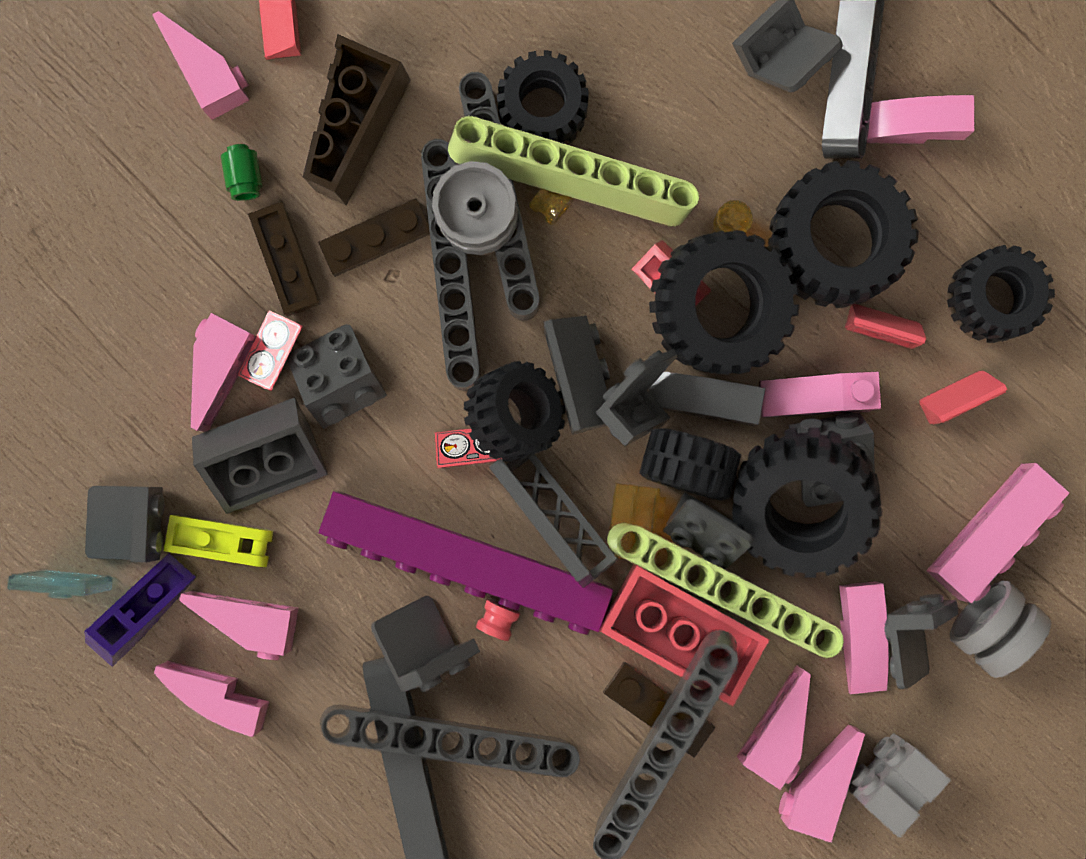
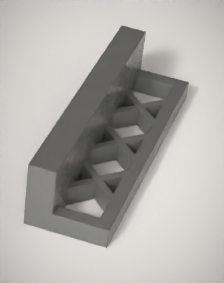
M535 454L510 461L507 464L500 458L489 467L583 588L618 561L613 552ZM530 459L536 467L534 483L520 482L512 472ZM541 475L545 478L548 484L540 483ZM525 488L533 489L532 497ZM539 490L556 492L558 495L556 511L540 509L537 505ZM563 503L571 512L562 511ZM547 516H555L554 525ZM561 517L578 520L580 523L578 539L561 536L559 533ZM585 530L593 541L584 540ZM568 544L577 545L576 554ZM583 545L599 547L606 556L603 561L590 571L581 561Z

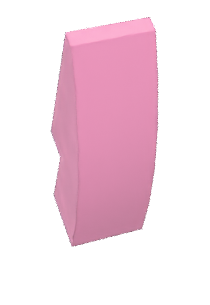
M974 95L926 96L872 102L867 143L924 144L927 140H965L974 132Z
M873 581L839 585L843 620H840L844 640L843 650L849 694L886 691L889 652L888 640L885 635L887 611L884 583Z
M166 661L155 667L154 674L168 690L184 704L208 720L250 737H254L262 730L269 701L234 693L238 678L171 661Z

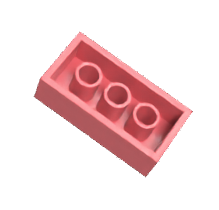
M634 563L607 610L600 627V632L680 677L683 676L704 638L710 632L715 630L729 632L737 642L738 665L719 699L731 706H734L769 642V639ZM716 648L710 652L716 658H725L730 654L729 651L723 648ZM697 680L692 683L701 689H706L710 686L704 680Z

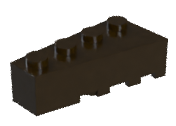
M337 34L335 42L337 50L333 64L330 63L327 75L329 80L325 99H321L318 111L320 119L317 131L313 132L303 178L316 192L347 205L411 79L401 61Z

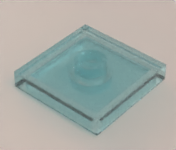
M42 569L10 575L8 577L7 589L48 593L50 598L69 599L72 598V595L87 596L112 590L113 578L108 575Z

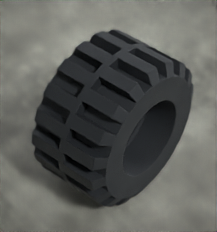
M544 50V56H537L536 51L528 52L527 60H523L521 56L514 60L515 67L508 66L504 71V79H500L498 84L499 94H497V102L501 123L504 126L563 144L567 140L572 143L577 137V131L581 132L584 127L589 99L584 74L578 75L579 67L574 62L567 65V56L560 53L557 58L552 57V51ZM538 88L554 90L564 100L562 109L549 117L533 116L523 108L521 103L529 92Z
M1006 245L988 249L962 264V268L957 270L952 276L956 281L949 284L947 291L953 294V297L947 300L948 308L954 307L956 312L951 317L954 322L960 320L963 323L959 329L964 333L973 331L972 338L978 341L986 338V342L995 343L1025 335L1033 331L1034 327L1041 325L1046 320L1043 315L1050 313L1053 305L1048 303V300L1055 297V289H1049L1048 283L1053 282L1051 274L1045 275L1043 269L1047 266L1043 260L1037 263L1033 260L1036 254L1030 250L1021 254L1022 247L1012 246L1007 249ZM990 276L1001 278L1010 286L1014 302L1009 314L997 311L989 303L986 296V284Z
M515 361L503 365L473 382L474 386L469 388L466 394L470 400L464 402L463 410L468 412V416L464 418L465 425H470L472 432L469 435L472 441L477 439L479 441L478 448L482 452L489 450V457L502 458L503 461L507 462L519 460L550 448L552 443L561 436L558 430L563 429L565 424L561 416L566 414L565 406L561 405L560 399L563 398L561 391H556L554 379L552 377L547 378L546 371L541 367L535 369L533 363L525 362L522 364L521 361ZM509 398L515 403L520 412L521 425L514 420L510 413Z
M658 428L651 430L639 473L645 479L711 499L726 500L730 499L742 455L734 448L710 439L676 430Z

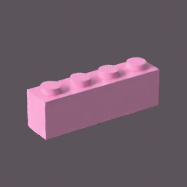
M1037 463L1021 464L926 571L958 600L968 603L979 601L991 589L989 583L998 573L1006 572L1014 564L1015 558L1013 556L1022 546H1028L1038 537L1040 533L1038 528L1046 519L1049 520L1055 517L1064 506L1062 501L1069 492Z

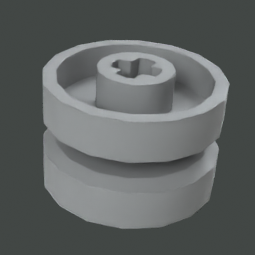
M469 161L452 167L441 176L433 192L432 209L442 234L453 247L466 254L484 255L497 251L510 240L517 227L518 206L512 184L501 170L488 163ZM478 205L482 206L481 209L477 212L470 211L476 210L478 208Z
M1003 580L991 585V589L982 599L969 603L953 623L949 635L950 640L964 653L969 655L975 654L976 664L988 675L998 678L1015 671L1035 654L1048 636L1052 623L1050 618L1035 604H1025L1024 594L1011 582Z

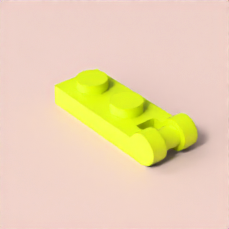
M170 515L163 551L250 566L267 567L269 556L266 555L268 542H272L273 531L180 515ZM244 538L253 540L251 553L241 552Z

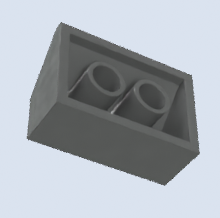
M587 315L544 321V334L558 386L563 396L562 400L571 434L575 435L607 426L596 414V411L605 402L602 398L607 392L605 380L610 379L605 358L598 359L595 346L601 343L596 324L589 325Z
M295 397L192 437L193 465L226 514L328 475L310 424Z

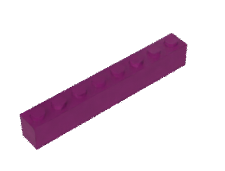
M333 491L318 534L327 536L326 543L332 546L347 549L348 544L361 548L360 555L381 562L384 556L395 560V567L400 570L415 574L418 568L431 573L429 579L434 582L450 586L451 581L466 585L464 588L466 593L480 598H485L486 593L500 597L498 602L500 605L514 610H519L521 605L534 609L533 616L554 623L555 617L568 621L569 629L585 635H589L590 630L599 632L613 592L612 587L596 581H592L583 588L570 572L340 491Z

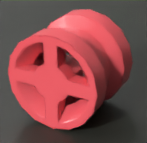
M487 599L484 606L486 613L483 618L478 620L476 628L495 638L509 641L512 635L511 625L518 620L520 613L500 605L496 601Z

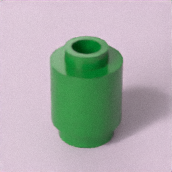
M235 144L227 147V151L220 156L226 191L230 192L231 199L235 201H247L258 198L260 196L259 189L263 185L257 152L249 149V146L246 144Z

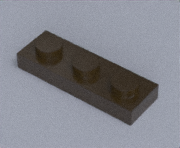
M417 198L321 240L318 244L332 275L336 277L430 235V230Z
M281 201L249 213V219L284 315L288 317L321 305L285 204Z
M625 662L622 663L603 691L606 696L651 728L671 694ZM686 712L674 714L680 720H687L692 717ZM705 720L686 752L695 758L715 729V726Z

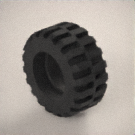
M850 160L842 167H840L837 161L826 163L821 170L814 168L807 172L800 181L797 180L777 206V212L771 219L769 230L772 231V236L768 239V245L775 246L782 253L778 259L780 263L789 262L793 274L788 277L791 283L798 284L799 294L796 295L806 300L812 297L815 299V305L823 307L834 304L836 308H844L854 303L857 305L890 288V285L898 281L905 273L904 267L912 262L915 251L911 249V246L918 242L919 231L912 229L911 226L918 220L916 210H908L906 203L911 198L906 190L899 193L894 187L898 181L890 174L885 179L878 175L880 168L869 164L865 169H860L859 161ZM829 205L844 206L852 209L864 219L869 227L872 238L871 252L865 262L856 267H842L829 262L818 252L811 237L810 226L814 214L822 207Z
M733 230L698 236L671 252L672 257L669 260L663 261L658 269L659 273H661L660 278L653 280L650 290L656 292L655 301L649 302L650 313H655L657 319L656 322L652 323L655 334H662L664 340H662L661 344L666 351L675 349L678 354L676 360L684 365L692 366L695 370L729 375V373L742 374L750 372L751 367L760 368L769 362V354L778 355L785 347L784 343L781 342L782 338L792 336L795 326L790 324L791 317L799 315L800 305L793 304V295L799 294L798 284L791 283L788 277L793 274V270L789 262H779L778 259L782 253L775 246L765 247V239L757 235L746 236L744 231ZM718 268H727L738 274L746 284L750 295L748 318L744 326L734 336L729 338H716L707 333L700 324L695 309V298L699 284L708 272Z
M808 427L807 433H797V428L786 429L784 437L778 438L776 434H772L765 438L764 448L756 445L749 452L748 461H743L740 466L733 497V522L737 524L738 528L754 538L751 547L747 551L755 558L761 555L763 557V565L772 570L778 566L783 568V574L793 577L795 572L805 573V578H817L818 572L825 571L827 576L838 573L839 566L843 564L846 568H849L858 562V552L864 555L872 547V538L878 536L881 527L882 505L879 481L868 456H860V447L851 440L843 444L841 442V434L829 431L827 436L819 434V428ZM798 480H813L833 488L843 499V505L833 516L822 522L803 524L791 521L779 514L772 506L770 497L777 489L787 483Z

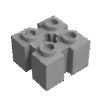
M893 733L890 737H884L877 743L873 750L876 758L868 767L861 764L854 769L848 791L900 838L920 816L917 812L927 801L931 803L951 780L918 749Z

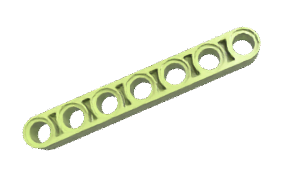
M466 116L458 120L448 145L450 157L458 164L469 161L488 163L501 170L508 179L668 226H678L683 223L699 201V193L696 187L686 180L477 117Z
M619 523L609 531L607 538L608 546L616 555L816 655L830 658L837 655L842 649L844 643L843 635L836 626L641 527L628 523ZM632 531L635 535V544L631 549L624 551L621 547V539L625 533ZM661 548H665L668 554L667 561L661 567H657L654 562L655 554ZM698 565L699 577L695 582L689 583L687 579L688 570L692 566ZM729 581L731 593L728 597L722 599L720 597L721 586ZM758 598H761L763 602L762 609L754 615L752 612L753 603ZM793 614V625L790 629L785 630V619ZM824 630V640L817 646L816 637L819 632Z

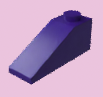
M168 553L84 631L85 643L113 667L146 635L196 577Z

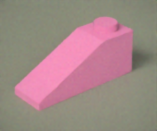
M157 11L152 14L201 109L211 120L249 101L243 89L249 85L238 66L232 68L222 55L161 12Z
M212 313L208 319H203L195 333L197 340L193 345L191 428L201 432L209 431L256 338L251 333Z
M879 372L842 373L759 381L760 387L766 388L761 417L836 414L843 412L856 413L881 409Z
M197 591L181 593V603L246 650L257 651L258 658L279 660L280 655L284 656L292 650L298 607Z
M796 665L737 755L742 765L779 790H781L785 783L789 784L794 780L800 768L798 762L802 754L811 674Z
M848 725L792 782L789 793L784 792L779 805V814H782L781 819L787 828L830 843L832 842L865 733L855 726Z

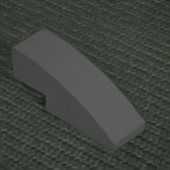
M663 372L652 384L648 392L664 410L712 420L719 419L756 426L759 425L766 388L699 376Z

